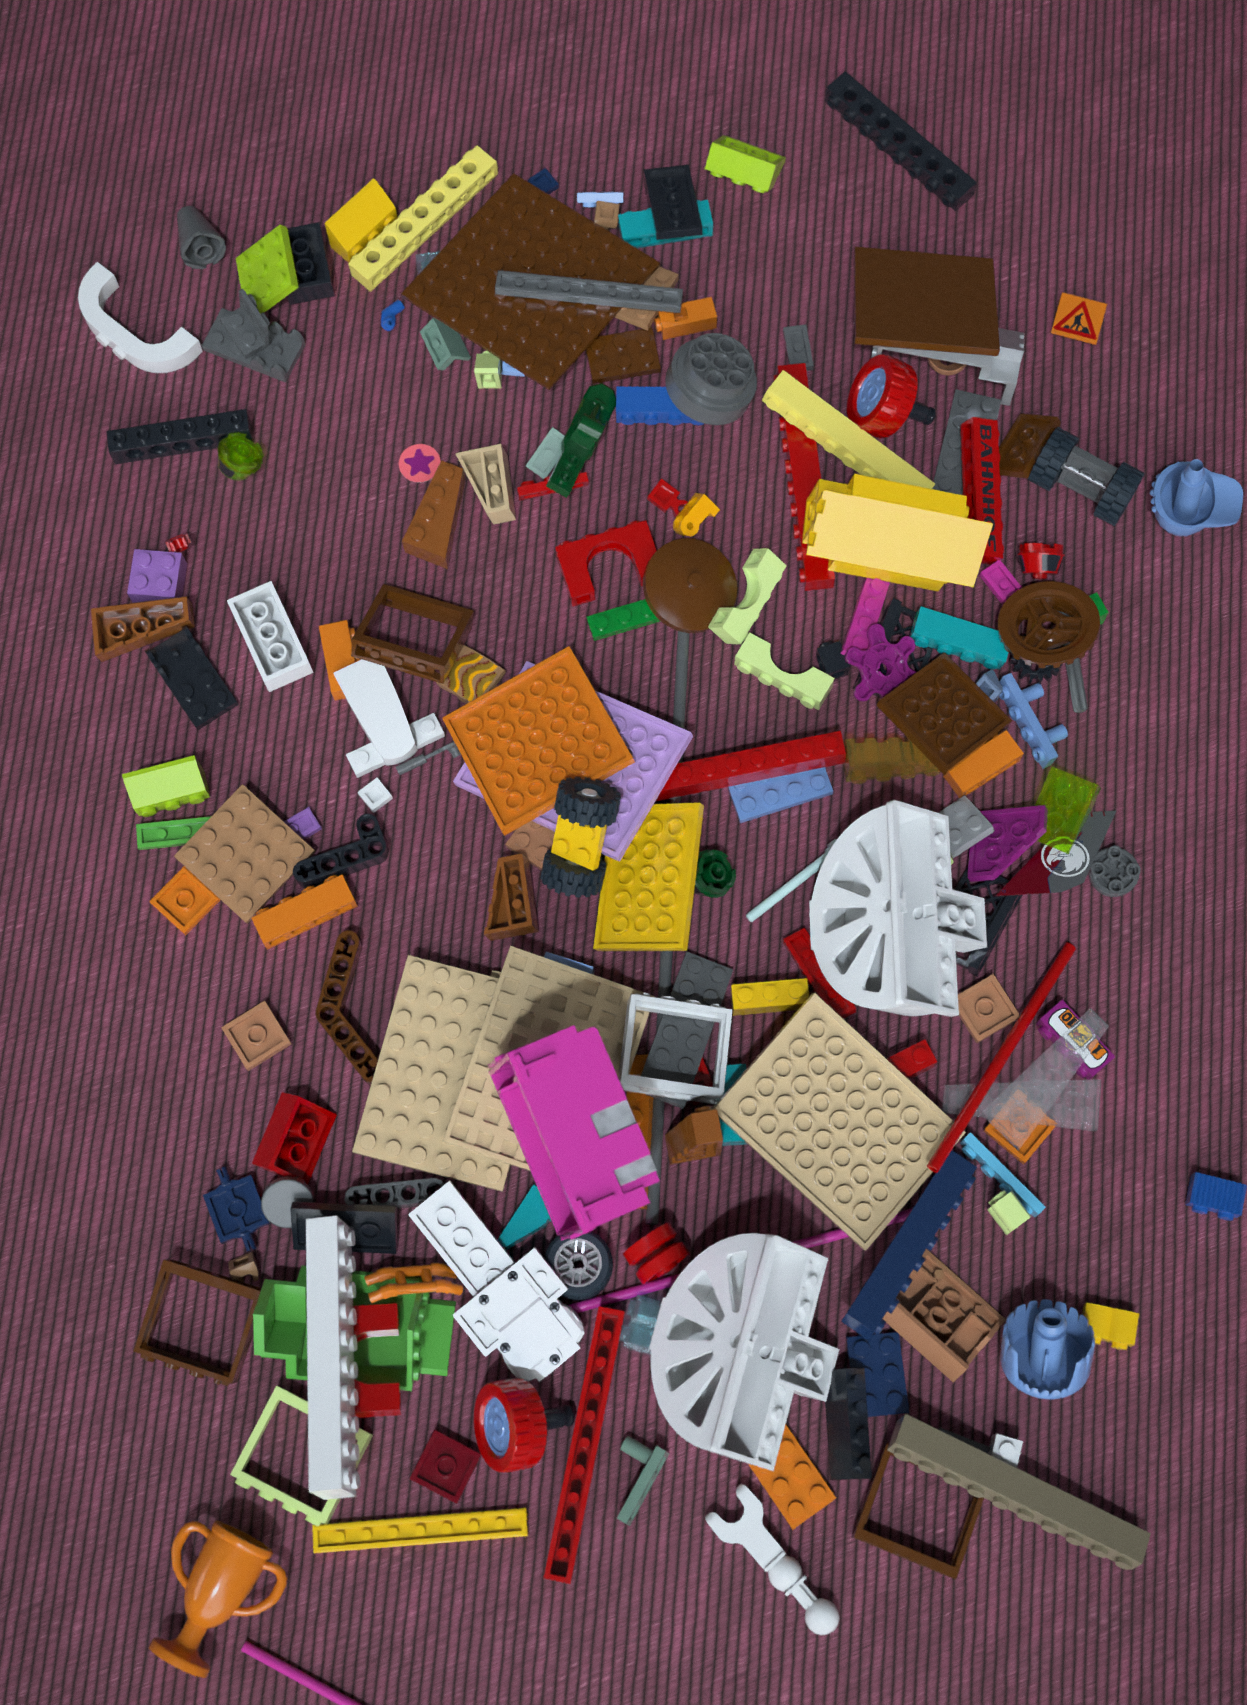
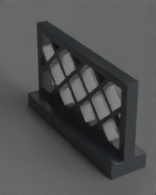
M895 598L887 605L879 623L884 628L885 637L889 643H891L890 639L892 636L900 634L902 638L906 636L904 632L912 628V626L902 628L899 621L901 613L910 617L912 624L917 613L902 606V602ZM923 648L925 655L919 659H915L912 652L909 655L911 662L907 663L908 666L913 665L915 672L920 671L927 665L933 648ZM881 663L879 670L883 675H886L887 670L884 669ZM860 671L852 689H855L861 681ZM874 693V694H873V695H875V696L881 698V696H880L879 694H877V693Z
M967 867L955 890L963 893L969 892L970 895H973L972 891L986 887L990 898L984 900L985 905L992 903L994 909L991 916L985 917L986 922H988L986 925L987 947L970 951L971 953L967 961L956 956L957 965L968 969L970 974L978 977L1023 895L993 897L989 886L998 883L1005 886L1009 882V880L998 876L995 880H986L984 883L970 886Z

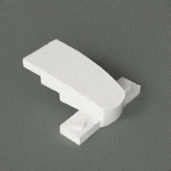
M359 660L334 672V676L347 702L371 742L346 754L357 778L384 765L389 766L402 763L412 757L418 749L445 737L434 713L408 724L385 666Z

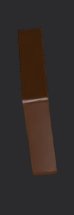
M346 930L340 933L336 940L315 1016L363 1080L371 1086L373 1076H371L365 1066L370 1064L375 1071L378 1059L343 1016L362 951V943L358 935L353 931ZM352 940L354 942V945H350L347 951V948L344 944H349ZM341 963L349 964L345 972H336L338 965ZM333 987L342 988L338 996L331 997L329 995ZM326 1011H334V1017L331 1020L324 1021L322 1019ZM340 1031H350L349 1037L347 1039H337L338 1033ZM357 1049L365 1050L364 1057L360 1060H355L352 1056Z

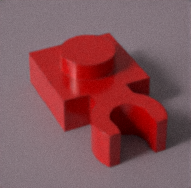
M662 478L647 496V500L664 513L670 508L675 518L680 513L678 508L685 507L688 503L686 500H678L677 497L680 492Z
M187 532L165 540L169 552L175 551L177 553L188 549V545L191 543Z

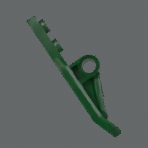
M603 383L588 387L561 442V455L546 487L565 498L570 494L583 464L592 457L610 416L616 407V396L612 388Z

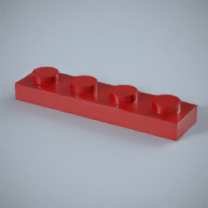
M803 928L784 938L783 944L803 976L807 978V982L814 993L843 1019L855 1013L856 1007L854 1004L835 991L822 973L814 950H811L810 935L806 929Z

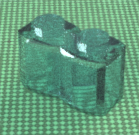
M637 1295L636 1301H630L627 1315L631 1316L629 1326L623 1325L620 1341L624 1342L623 1348L651 1356L649 1347L661 1307V1301Z

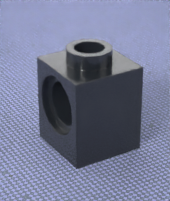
M828 641L821 644L816 651L815 658L820 670L835 679L847 676L850 665L845 661V655L840 654L842 650L840 641L834 643Z

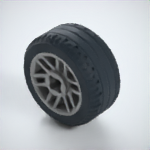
M591 1231L572 1240L565 1239L561 1241L560 1237L563 1235L557 1236L550 1243L544 1259L568 1288L562 1296L572 1300H585L599 1294L609 1283L613 1272V1259L606 1242L599 1235ZM583 1261V1267L575 1268L574 1262Z

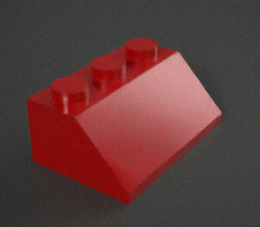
M282 1092L251 1164L281 1177H302L308 1185L337 1115L300 1096Z

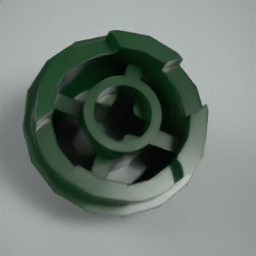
M719 850L699 852L694 893L700 896L719 898L724 896L734 886L736 870L731 868L729 861L726 859L728 855Z

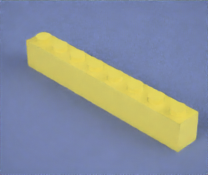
M784 370L766 391L762 401L766 403L768 408L778 412L788 423L798 427L808 438L814 439L827 452L834 454L847 467H851L860 475L929 489L934 487V482L866 431L859 428L858 425Z

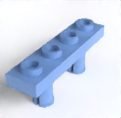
M1012 673L1003 676L999 681L1003 689L999 696L1000 699L1004 700L1009 709L1010 717L1019 726L1021 736L1032 749L1034 759L1040 763L1042 769L1051 766L1058 757L1052 744L1065 739L1068 736L1067 729L1063 724H1060L1049 730H1043L1028 703L1043 697L1044 690L1041 684L1036 683L1021 690Z

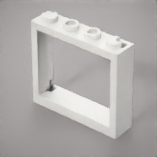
M648 993L631 994L627 1003L618 1077L623 1090L716 1104L724 1094L732 1009H725L726 1007H720L719 1004H711L710 1006L700 1005L701 1003L696 1000L675 1001L676 999L670 996L654 998L650 997ZM636 1010L719 1022L713 1087L629 1075L628 1070Z

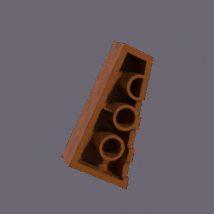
M187 597L91 608L95 656L101 662L175 635L185 625L188 629L195 627L193 604Z

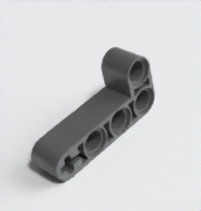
M437 1178L354 1186L347 1190L345 1202L346 1204L357 1205L352 1199H355L358 1193L363 1198L370 1197L369 1192H371L373 1204L368 1199L359 1201V1205L396 1206V1209L418 1207L430 1197L428 1193L432 1186L439 1185L443 1187L444 1183ZM407 1188H414L416 1190V1195L412 1200L403 1199V1193ZM384 1190L389 1191V1200L385 1203H379L377 1200L378 1194Z

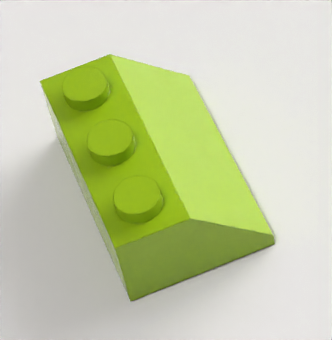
M723 135L712 142L705 169L711 171L710 174L715 177L723 178V176L731 178V182L744 185L745 183L753 186V190L765 193V191L768 192L774 187L786 157Z
M195 755L122 774L133 809L138 816L150 817L155 815L157 811L165 809L168 811L176 810L181 807L180 805L187 803L199 804L204 799L210 798L204 769Z

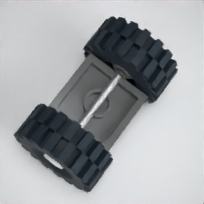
M1057 427L1042 449L1028 480L1048 491L1053 488L1056 482L1063 484L1098 503L1093 515L1115 526L1131 501L1145 473L1125 462L1121 464L1119 469L1108 462L1077 447L1079 438Z

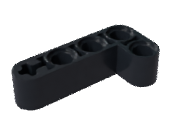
M363 814L357 819L356 827L361 839L360 841L298 862L293 868V876L302 888L323 884L324 880L330 876L343 875L344 877L385 862L389 851L377 818L372 814ZM367 824H374V825H375V826H374V829H373L372 831H370V832H364V831H363V827H364L365 825H367ZM375 846L383 847L382 851L378 854L370 853L371 849ZM351 854L359 855L357 861L352 863L347 862V858ZM334 862L335 867L332 870L326 871L323 869L326 863ZM315 867L318 868L320 874L317 875ZM305 871H308V877H307V878H304V877H303V876H304V873H303V872H305Z

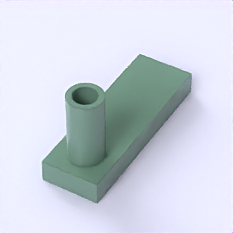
M627 1436L620 1450L646 1465L617 1517L618 1520L630 1526L669 1453L658 1446L652 1450Z

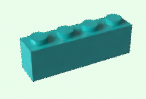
M697 200L702 223V235L657 240L651 209L648 208L643 211H628L618 215L620 237L635 248H643L713 236V220L708 200Z
M920 607L915 614L909 637L914 640L916 646L934 648L941 654L944 652L947 655L953 654L959 656L963 661H975L993 670L1001 669L1006 663L1009 652L1005 650L1003 642L1000 641L999 631L925 607Z

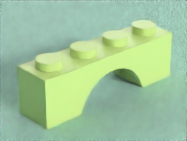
M768 548L753 549L742 568L747 580V590L744 599L734 608L719 607L708 628L726 644H742L747 638L751 626L758 619L765 602L769 600L773 588L781 579L786 565Z
M749 633L735 656V665L738 670L745 674H753L758 677L761 683L767 686L773 685L777 687L787 697L793 696L799 699L801 704L807 708L819 710L831 691L835 678L815 667L801 674H789L781 671L771 659V644Z

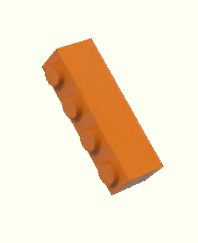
M343 875L330 876L324 880L323 884L317 887L309 886L301 891L302 894L294 898L291 896L279 901V905L272 908L266 907L256 912V916L251 917L267 950L358 907Z

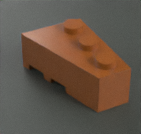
M523 854L498 858L492 888L493 895L491 904H489V916L484 936L490 941L539 932L529 860Z

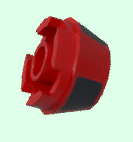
M1024 543V545H1019L1017 557L1022 574L1033 575V579H1047V575H1057L1059 573L1065 555L1063 554L1062 544H1053L1051 546L1043 543Z

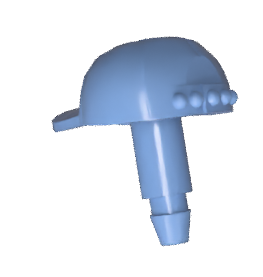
M1198 459L1191 462L1172 464L1164 469L1161 474H1157L1156 481L1152 482L1154 489L1150 491V495L1153 496L1151 504L1154 506H1152L1151 510L1155 513V518L1159 525L1169 534L1189 536L1198 533L1204 528L1234 525L1240 519L1243 502L1241 484L1233 478L1207 470L1203 467L1202 461Z

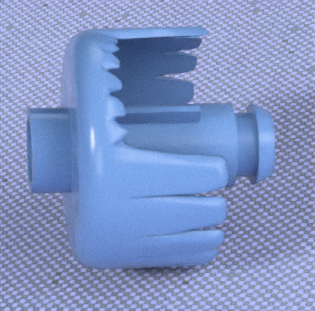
M1048 1299L1041 1300L1039 1308L1037 1300L1030 1301L1027 1307L1025 1304H1021L1015 1308L1014 1312L1008 1315L1003 1327L1000 1360L1005 1376L1020 1391L1040 1399H1060L1074 1394L1086 1383L1091 1371L1095 1338L1094 1330L1091 1325L1088 1326L1089 1321L1084 1315L1079 1317L1078 1311L1073 1307H1070L1067 1314L1066 1304L1059 1301L1056 1302L1053 1309V1302Z

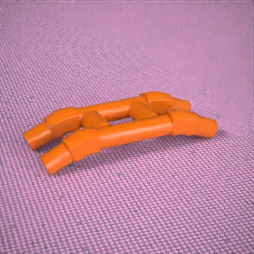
M437 1262L428 1265L383 1267L372 1274L364 1276L367 1286L393 1278L396 1283L386 1284L380 1287V1289L368 1293L371 1303L404 1294L442 1292L460 1296L463 1292L462 1285L444 1279L432 1280V1276L457 1278V1275L449 1266ZM421 1276L422 1282L407 1283L405 1277Z

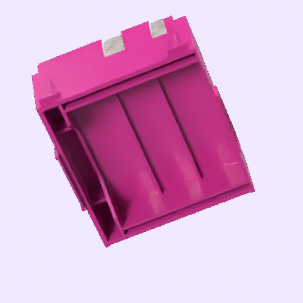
M575 1025L526 1046L499 1055L488 1064V1068L493 1067L489 1071L490 1077L557 1236L563 1235L560 1237L561 1241L565 1239L572 1240L596 1229L601 1224L650 1203L644 1188L660 1181L656 1173L657 1169L627 1102V1097L600 1034L595 1027L577 1032Z

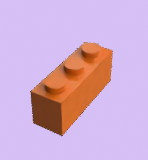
M347 620L319 626L329 684L334 701L346 699L334 676V672L361 660L351 656L352 638L355 634L354 627H349Z
M1006 730L1001 734L995 735L990 741L943 777L957 796L961 798L964 795H969L1018 763L1024 753Z

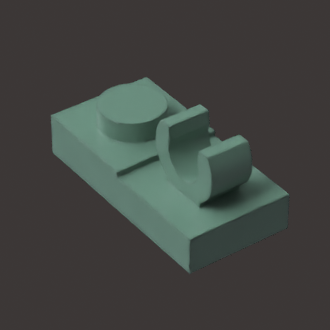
M552 427L525 466L542 479L547 477L561 455V442L564 435Z

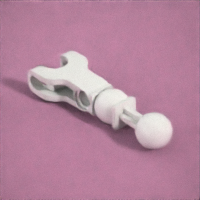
M740 1484L736 1487V1495L744 1506L742 1518L735 1523H727L716 1513L710 1512L705 1516L706 1522L723 1542L742 1544L765 1572L768 1571L772 1586L777 1590L785 1592L786 1596L791 1593L806 1610L805 1622L812 1632L819 1635L830 1634L839 1623L840 1617L837 1607L830 1600L817 1599L803 1581L807 1577L803 1576L802 1567L799 1562L793 1557L786 1556V1552L763 1526V1507L761 1502L745 1485Z

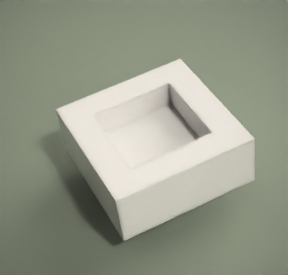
M378 778L358 791V795L373 813L393 799L392 795Z

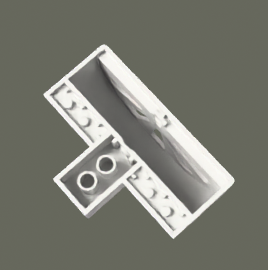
M897 800L886 802V805L873 809L854 821L839 836L829 850L819 871L812 900L809 901L811 950H814L819 967L829 984L842 997L856 1005L904 1016H922L933 1013L949 1017L959 1015L956 951L964 953L987 947L984 898L952 890L948 816Z
M749 1233L731 1236L713 1244L694 1258L681 1272L666 1298L663 1297L649 1350H651L652 1382L658 1404L668 1423L682 1438L704 1450L774 1471L793 1393L826 1402L831 1384L832 1370L835 1369L839 1349L808 1337L828 1258L776 1235Z

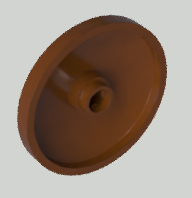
M683 538L666 543L650 558L643 575V591L649 608L662 623L680 632L702 633L711 630L708 626L719 607H734L737 597V580L730 562L717 548L698 539Z

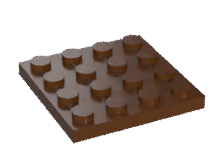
M945 652L879 700L876 705L944 776L1012 722Z

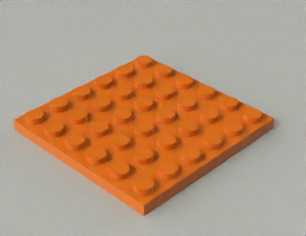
M570 646L442 718L504 836L553 809L558 785L562 780L570 777L572 779H575V777L585 779L587 777L593 781L596 779L603 781L635 763Z

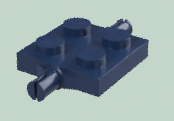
M222 1167L216 1170L221 1185L214 1191L204 1194L203 1197L220 1243L224 1244L233 1239L242 1238L246 1252L257 1249L252 1234L257 1229L271 1223L263 1214L261 1207L262 1199L253 1176L249 1175L240 1180H231L227 1167Z

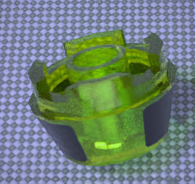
M243 433L229 434L227 438L220 441L217 448L218 468L226 477L232 480H245L258 471L262 465L263 450L260 444L257 442L255 445L251 440L245 438L246 434Z

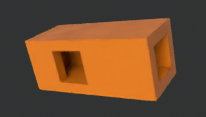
M712 297L681 303L680 313L658 311V318H654L656 331H661L662 339L666 340L716 329L717 314Z

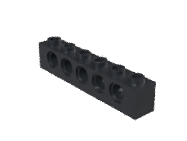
M247 409L106 431L109 454L115 465L216 449L222 441H224L223 447L241 445L243 441L254 443L252 424Z

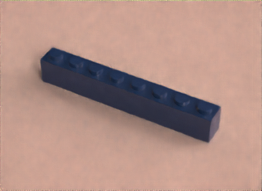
M954 1151L950 1152L939 1172L935 1173L841 1320L842 1323L867 1340L873 1333L879 1335L886 1324V1321L883 1320L886 1312L892 1314L900 1301L896 1296L900 1290L905 1293L913 1280L909 1277L913 1270L919 1271L926 1260L922 1256L926 1249L931 1251L939 1239L935 1236L938 1229L943 1231L951 1220V1217L948 1216L951 1208L956 1211L964 1199L960 1195L963 1189L968 1191L974 1183L976 1177L973 1176V1173L977 1166Z

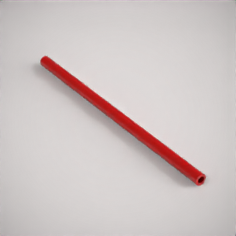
M1065 943L928 1162L927 1167L931 1171L939 1172L1076 951V947L1071 943Z

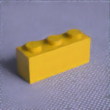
M807 978L733 984L730 990L733 1016L798 1010L809 998Z

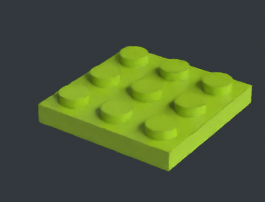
M278 225L236 257L241 289H244L247 295L251 294L253 296L259 313L266 312L299 288L286 226Z

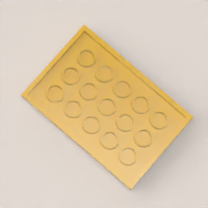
M653 804L620 862L605 855L606 870L600 892L593 949L597 951H687L704 811L703 804Z

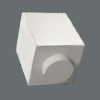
M993 1434L988 1454L1017 1468L1023 1441Z

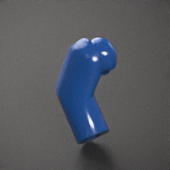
M399 299L381 312V326L384 330H393L396 325V315L405 309Z

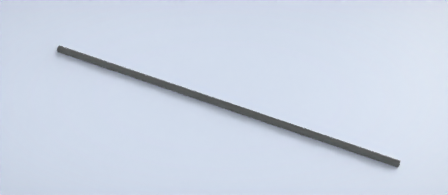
M678 631L673 725L685 729L690 633ZM683 755L678 763H683ZM681 796L670 798L668 804L681 803ZM660 951L658 998L670 996L673 951ZM657 1013L656 1032L663 1016L661 1013ZM653 1098L650 1155L657 1169L656 1173L660 1181L648 1186V1199L650 1203L647 1204L645 1224L658 1225L665 1102Z

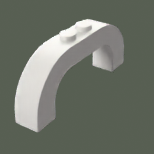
M97 262L84 276L78 295L81 312L89 328L96 335V339L103 346H110L114 354L121 360L125 358L134 366L148 372L167 373L187 366L203 352L199 340L182 327L163 343L148 344L142 342L104 312L106 300L119 287L114 274Z

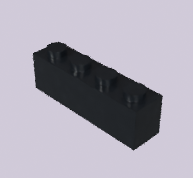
M864 1368L832 1370L831 1384L825 1402L830 1480L872 1479Z

